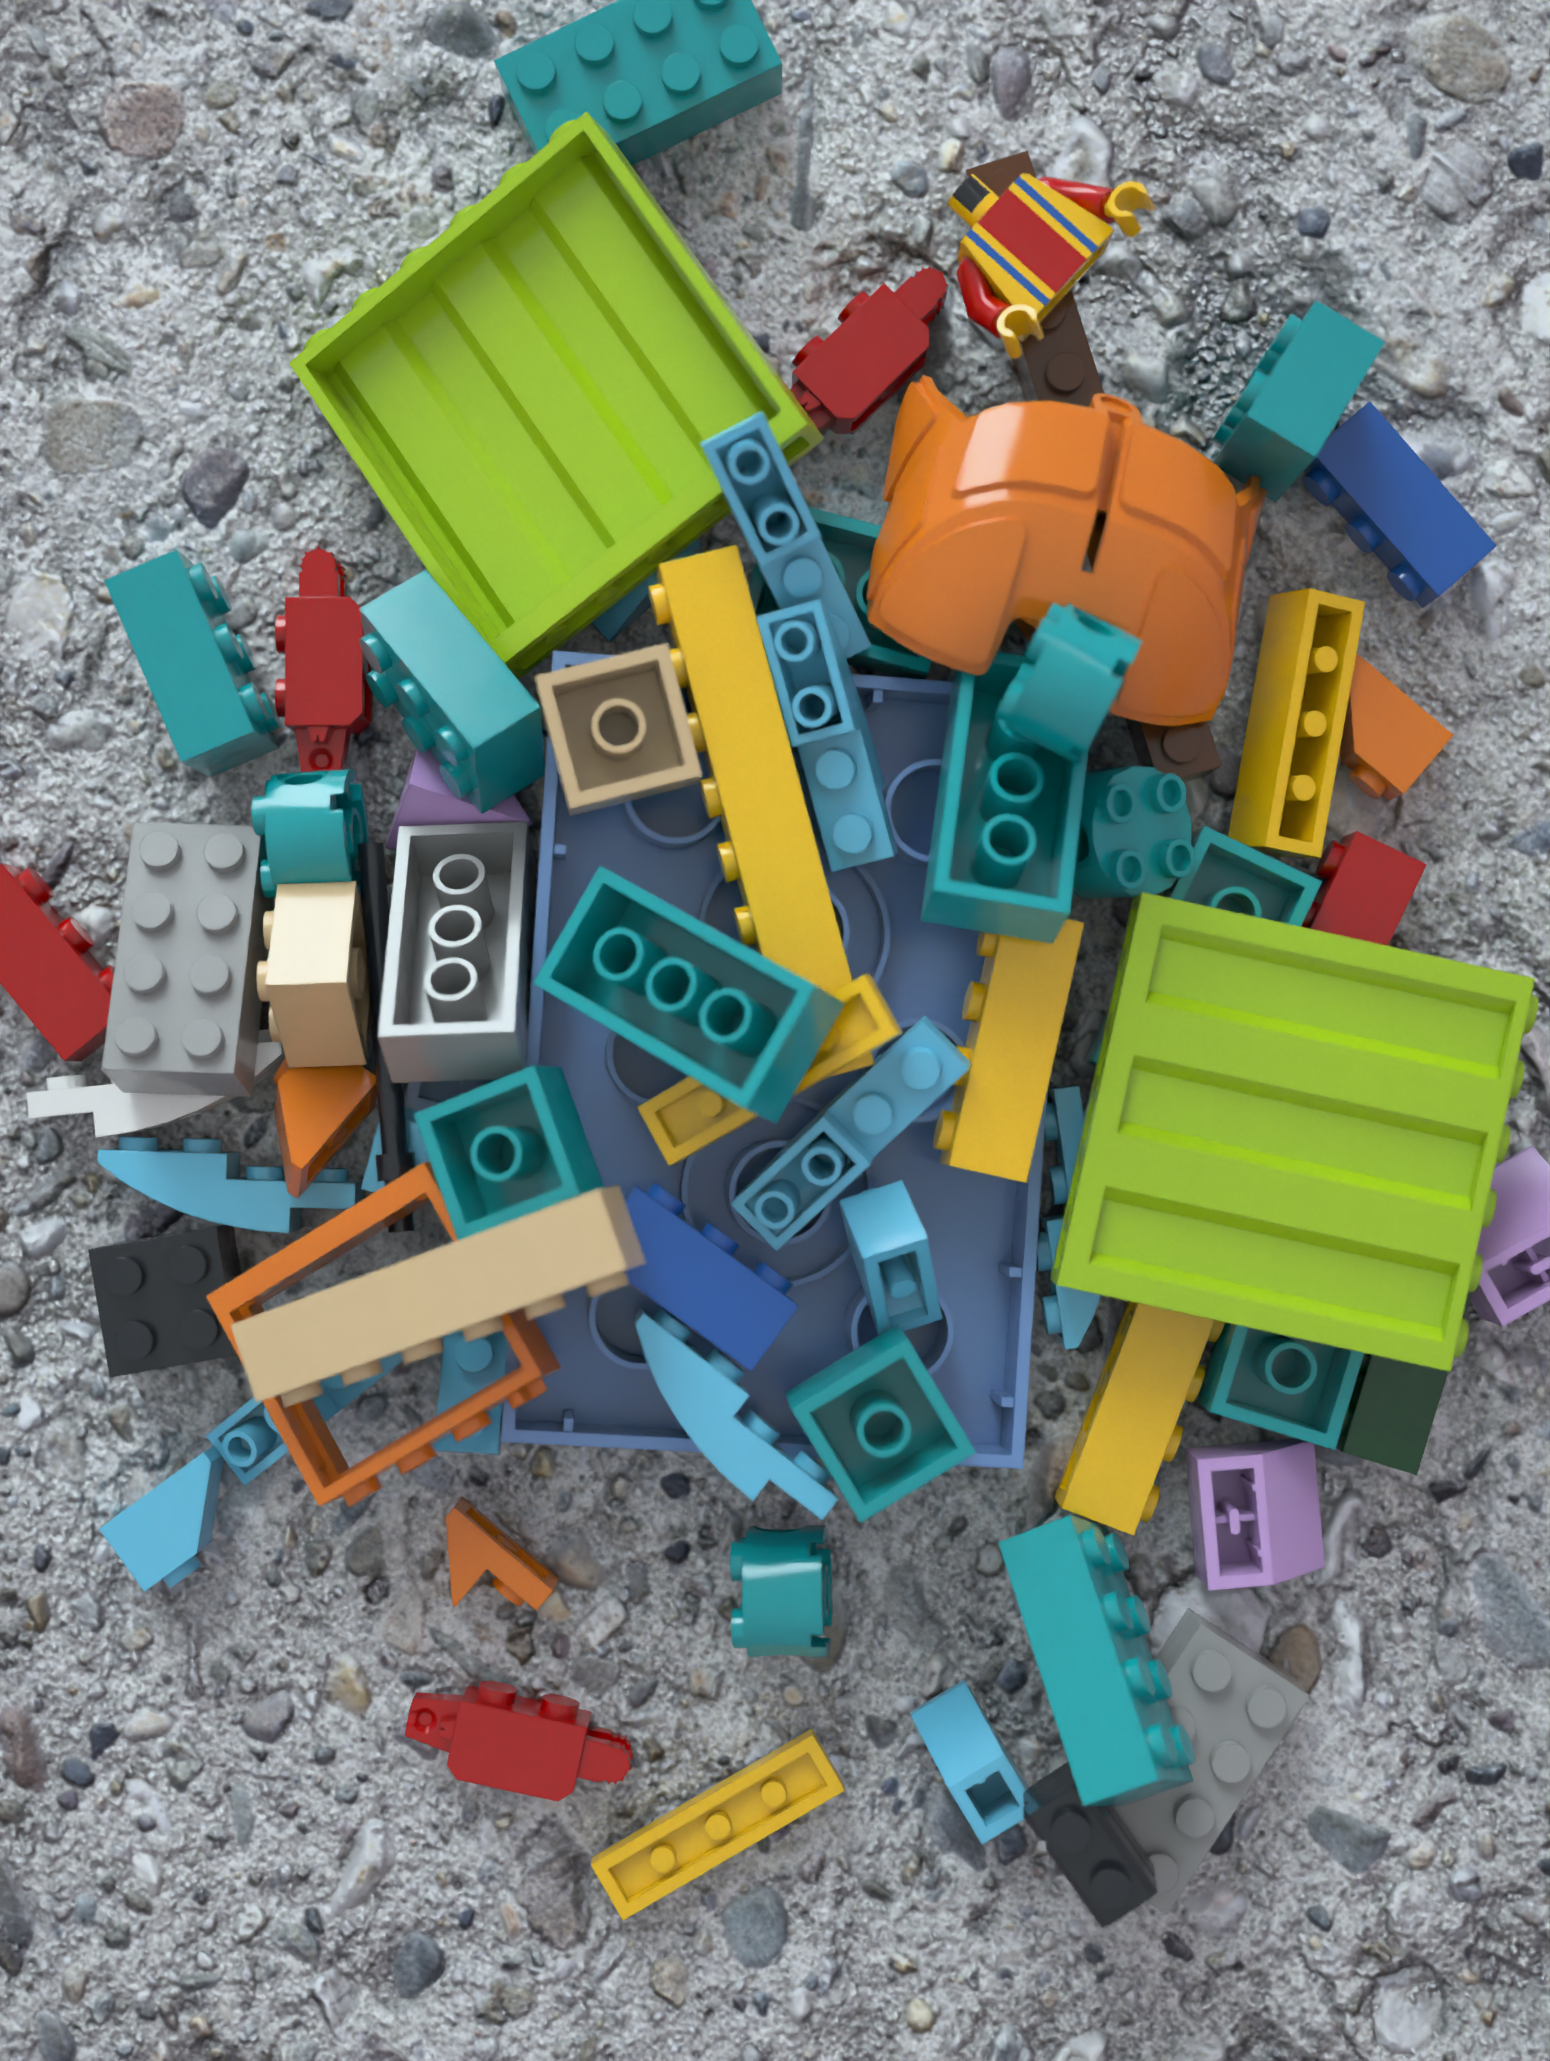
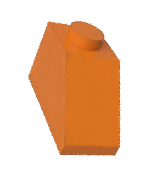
M1356 653L1340 746V760L1352 770L1348 776L1361 791L1375 799H1379L1382 795L1389 801L1403 795L1454 735Z
M285 1058L274 1075L273 1083L277 1085L274 1115L287 1192L297 1199L375 1108L377 1097L376 1075L361 1065L288 1068Z

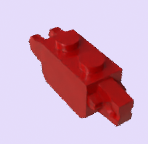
M930 266L927 269L922 267L921 271H916L915 277L910 276L895 292L885 283L871 296L862 291L839 314L838 320L842 324L825 341L819 335L815 336L798 352L792 361L796 369L792 372V387L790 391L820 433L830 428L835 434H854L925 365L926 354L929 349V328L927 326L934 321L935 315H940V310L944 309L947 295L946 290H948L949 284H946L943 271L939 272Z
M318 546L317 549L304 552L305 557L300 558L302 564L299 566L302 572H299V597H285V615H277L275 621L277 652L285 654V679H277L275 684L276 713L278 717H285V726L295 732L301 772L346 769L351 734H360L373 721V693L366 681V674L371 672V669L359 644V639L364 637L359 609L361 607L351 597H347V583L344 580L347 575L344 573L346 569L341 566L342 563L337 558H334L333 552H327Z
M481 1681L479 1687L468 1685L463 1695L416 1692L412 1700L405 1736L448 1752L447 1766L456 1780L558 1802L574 1792L577 1778L600 1783L605 1780L608 1784L610 1782L617 1784V1781L623 1782L627 1772L632 1769L630 1760L634 1759L635 1755L632 1752V1740H628L627 1735H621V1732L614 1734L613 1730L589 1725L592 1711L579 1709L580 1703L570 1697L545 1694L542 1696V1700H536L516 1695L517 1689L509 1684L497 1681Z

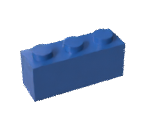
M1370 401L1328 436L1316 458L1303 471L1305 474L1303 482L1310 494L1322 505L1329 506L1331 504L1347 522L1345 530L1352 542L1367 554L1374 552L1388 568L1387 578L1395 591L1407 601L1412 602L1416 600L1422 608L1438 598L1497 546Z
M655 1182L647 1192L634 1184L624 1197V1201L646 1264L625 1271L629 1283L752 1372L799 1307L793 1299L786 1295L793 1284L763 1261L758 1264L754 1271L733 1256L740 1245L711 1223L707 1222L701 1232L679 1216L686 1205Z

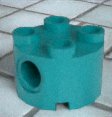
M1053 602L1025 654L1026 657L1037 662L1035 667L1023 662L1015 679L1011 682L995 717L1007 723L1005 728L1080 764L1123 682V677L1129 665H1132L1143 640L1069 603L1064 608Z
M1142 766L1086 771L1073 889L1076 891H1072L1073 894L1081 898L1136 897L1141 892L1156 895L1170 888L1177 878H1184L1189 875L1195 864V851L1191 845L1192 821L1186 804V787L1179 776L1172 773L1163 774L1154 767Z
M354 769L274 774L265 783V796L253 797L251 806L253 829L257 836L265 835L267 859L262 860L260 870L261 886L266 898L276 897L277 884L356 881L359 896L361 897L360 871H357V845L370 843L368 815L361 783H351L354 782L355 775L357 774Z
M806 1525L803 1528L787 1530L749 1526L745 1537L739 1538V1541H732L730 1549L732 1581H742V1602L740 1603V1608H733L731 1616L733 1648H746L750 1658L775 1655L804 1656L808 1658L829 1657L831 1639L819 1638V1636H823V1626H832L833 1614L831 1549H818L817 1545L828 1542L829 1533L826 1525Z

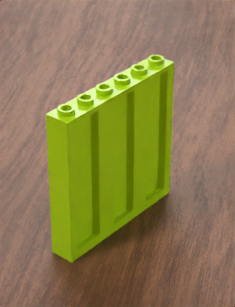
M587 111L577 120H570L559 126L543 149L527 162L516 164L507 170L501 177L498 187L479 203L460 210L450 221L447 230L428 246L417 248L403 259L400 269L379 287L362 293L354 301L350 312L331 328L320 330L312 335L305 343L304 350L289 362L432 578L517 679L527 674L551 655L553 651L560 648L658 570L659 564L672 560L731 513L730 507L700 445L701 442L761 411L789 467L824 440V437L614 140Z
M1139 893L1136 897L1132 898L1050 1280L1058 1286L1451 1372L1454 1357H1461L1468 1339V1321L1462 1318L1467 1293H1473L1477 1289L1482 1274V1256L1476 1253L1481 1228H1487L1490 1225L1495 1213L1497 1195L1494 1189H1490L1495 1163H1501L1504 1160L1509 1148L1511 1130L1508 1124H1504L1509 1098L1514 1099L1518 1095L1524 1078V1061L1518 1059L1523 1033H1530L1538 1013V997L1532 995L1535 978L1149 893Z

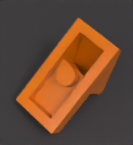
M461 1497L446 1516L453 1607H456L488 1569L496 1576L492 1581L494 1587L506 1599L517 1606H522L524 1602H527L537 1611L553 1592L559 1578L465 1498Z

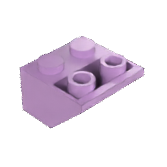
M1529 1146L1495 1165L1490 1189H1494L1497 1195L1495 1213L1490 1225L1487 1228H1481L1476 1253L1482 1256L1483 1266L1481 1278L1477 1289L1472 1293L1471 1302L1481 1319L1500 1326H1505L1550 1300V1165L1533 1146Z
M1286 1439L1185 1448L1195 1575L1208 1591L1276 1585L1325 1567L1315 1448L1313 1443L1300 1439Z

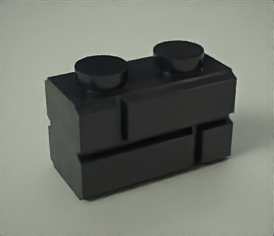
M1066 1762L1030 1786L1023 1793V1804L1025 1805L1023 1807V1818L1038 1839L1046 1841V1850L1101 1928L1119 1920L1158 1892L1156 1879L1154 1878V1864L1112 1806L1082 1805L1069 1762Z

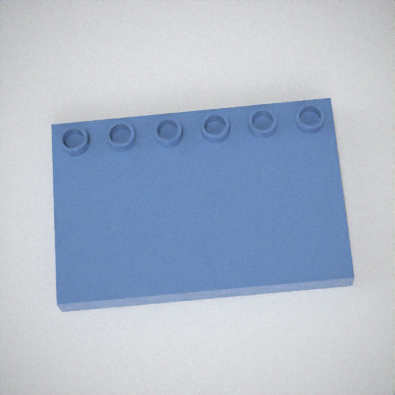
M553 651L552 672L617 655ZM852 674L886 785L882 789L898 854L893 857L831 872L798 747H791L852 981L864 974H870L903 1034L871 1052L874 1060L879 1054L883 1055L924 1015L955 1047L957 1045L965 1047L971 1021L962 1019L964 999L970 982H980L985 957L976 954L980 931L921 921L952 682ZM686 687L681 688L680 693L686 714L692 713ZM547 734L526 1068L533 1065L562 1067L604 1188L620 1186L624 1198L634 1184L647 1192L655 1182L686 1205L679 1216L701 1232L706 1223L709 1222L737 1242L740 1246L733 1256L754 1271L758 1264L763 1261L789 1280L793 1286L786 1295L799 1305L752 1372L687 1324L685 1325L692 1333L686 1342L706 1357L713 1348L717 1349L745 1372L738 1382L746 1388L750 1396L737 1411V1415L743 1418L749 1410H752L767 1421L781 1434L775 1441V1444L790 1456L797 1457L800 1451L803 1450L813 1458L821 1459L792 1412L785 1392L879 1336L848 1243L839 1200L860 1194L870 1188H878L902 1180L928 1238L942 1314L941 1320L905 1331L904 1334L976 1451L975 1454L955 1466L1023 1469L1047 1093L1027 1183L939 1163L942 1150L933 1148L934 1133L940 1112L942 1110L951 1111L956 1085H951L886 1145L857 1178L776 1251L730 1204L752 1179L866 1067L826 1077L793 1096L777 1124L759 1116L681 1162L668 1165L637 1107L688 1078L689 1075L533 984L599 866L606 868L742 944L733 912L734 908L743 906L737 880L726 883L717 854L716 844L726 842L720 816L709 819L699 782L698 784L569 816ZM699 752L697 757L702 773L701 780L708 778L709 774L703 752ZM754 945L746 946L755 951ZM631 1283L591 1298L585 1285L563 1293L567 1307L534 1318L561 1368L542 1379L548 1390L514 1410H512L507 1400L503 1402L501 1442L701 1452L678 1422L659 1390L645 1358L633 1317L641 1307L655 1316L662 1307ZM508 1340L505 1375L522 1366Z

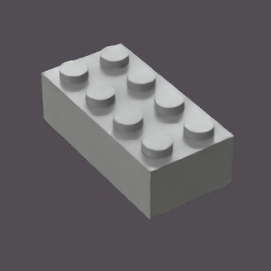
M527 821L399 826L378 1031L379 1042L392 1083L501 1079L526 1069L537 868Z
M133 822L101 1069L123 1093L252 1097L262 1001L257 990V966L259 961H267L268 950L264 942L263 919L266 911H272L274 898H266L264 896L261 886V863L263 859H267L265 835L257 836L253 826Z
M1190 1608L1186 1610L1155 1659H1159L1162 1662L1171 1682L1173 1696L1166 1699L1174 1724H1181L1184 1727L1194 1750L1195 1763L1189 1765L1194 1782L1123 1806H1112L1154 1864V1878L1156 1879L1158 1892L1146 1902L1166 1915L1174 1906L1310 1697L1293 1676Z

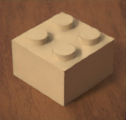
M668 643L535 676L536 690L569 816L698 784L702 773Z
M356 881L277 884L274 911H266L263 919L264 942L266 949L269 950L268 961H259L257 966L259 998L261 1001H270L269 1031L272 1042L282 1043L288 1068L366 1065L371 1010L363 909Z

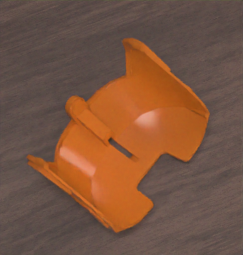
M922 375L918 383L911 382L909 384L896 418L883 491V501L887 502L888 506L871 559L867 589L868 622L921 656L967 673L983 675L988 671L1007 627L1013 620L1025 617L1042 622L1053 602L1064 608L1069 603L1143 640L1132 665H1129L1123 677V682L1109 708V712L1124 718L1164 726H1179L1210 721L1225 695L1229 682L1245 569L1267 489L1260 487V477L1251 475L1242 491L1235 494L1233 484L1219 466L1184 441L1144 424L1140 411L1136 406L1113 395L1104 393L1094 394L1089 407L1055 401L1010 402L985 409L981 413L967 417L938 391L931 377ZM1098 509L1105 511L1107 518L1093 571L1089 573L1081 570Z

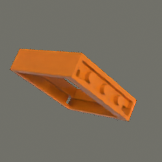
M423 1162L206 1296L241 1362L242 1359L231 1324L264 1313L265 1311L261 1304L431 1201L452 1241H458L431 1162ZM524 1308L501 1316L505 1329L502 1331L522 1366L350 1468L312 1398L288 1407H284L281 1395L264 1400L263 1403L318 1506L320 1507L344 1497L347 1505L350 1507L382 1489L383 1487L378 1476L397 1466L400 1473L404 1475L436 1457L437 1453L432 1444L452 1433L458 1443L493 1423L487 1412L506 1400L509 1402L512 1410L546 1392L548 1389L542 1379L561 1367L534 1318L527 1320Z

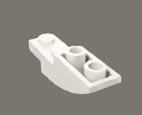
M259 1030L253 1086L271 1075L286 1058L282 1043L272 1042L269 1030ZM86 1075L46 1078L47 1091L26 1093L29 1118L93 1113L95 1138L147 1131L181 1122L212 1110L237 1097L123 1093L112 1080L111 1084L87 1086Z

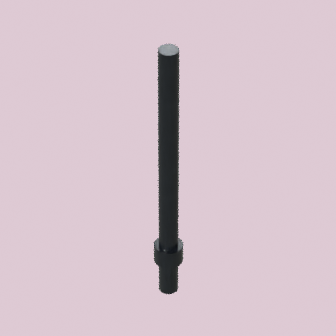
M371 842L358 844L357 846L382 1155H375L377 1181H384V1186L414 1169L416 1161L415 1152H408L403 1083H392L378 1038L390 918L384 844ZM413 1212L390 1225L388 1233L414 1231Z

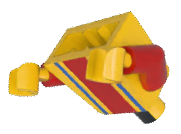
M1023 173L998 197L974 174L967 177L953 193L947 206L971 227L960 242L957 256L959 266L956 272L969 319L994 337L1002 339L1009 357L1013 359L1019 358L1023 352L1018 339L1023 342L1032 334L1038 340H1042L1044 335L1040 323L1106 251L1114 231L1108 224L1117 222L1122 233L1128 237H1134L1139 234L1142 228L1135 215L1131 212L1140 208L1153 211L1155 208L1144 185L1139 182L1130 181L1119 185L1116 189L1047 176L1036 179L1030 174Z

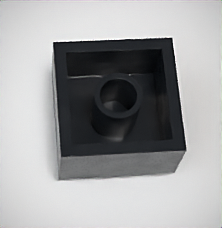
M220 1224L116 1242L88 1249L109 1377L237 1356L234 1347L206 1297L242 1274L233 1226Z

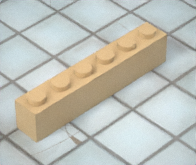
M612 1186L591 1191L231 1324V1328L256 1403L281 1395L284 1407H288L324 1394L320 1381L341 1374L344 1386L381 1374L383 1369L380 1360L401 1352L404 1364H408L442 1352L444 1349L440 1340L441 1337L462 1330L465 1341L469 1342L503 1330L505 1326L501 1316L524 1308L527 1320L567 1307L563 1293L585 1285L590 1298L628 1285L630 1283L625 1271L644 1265L646 1261L620 1186Z

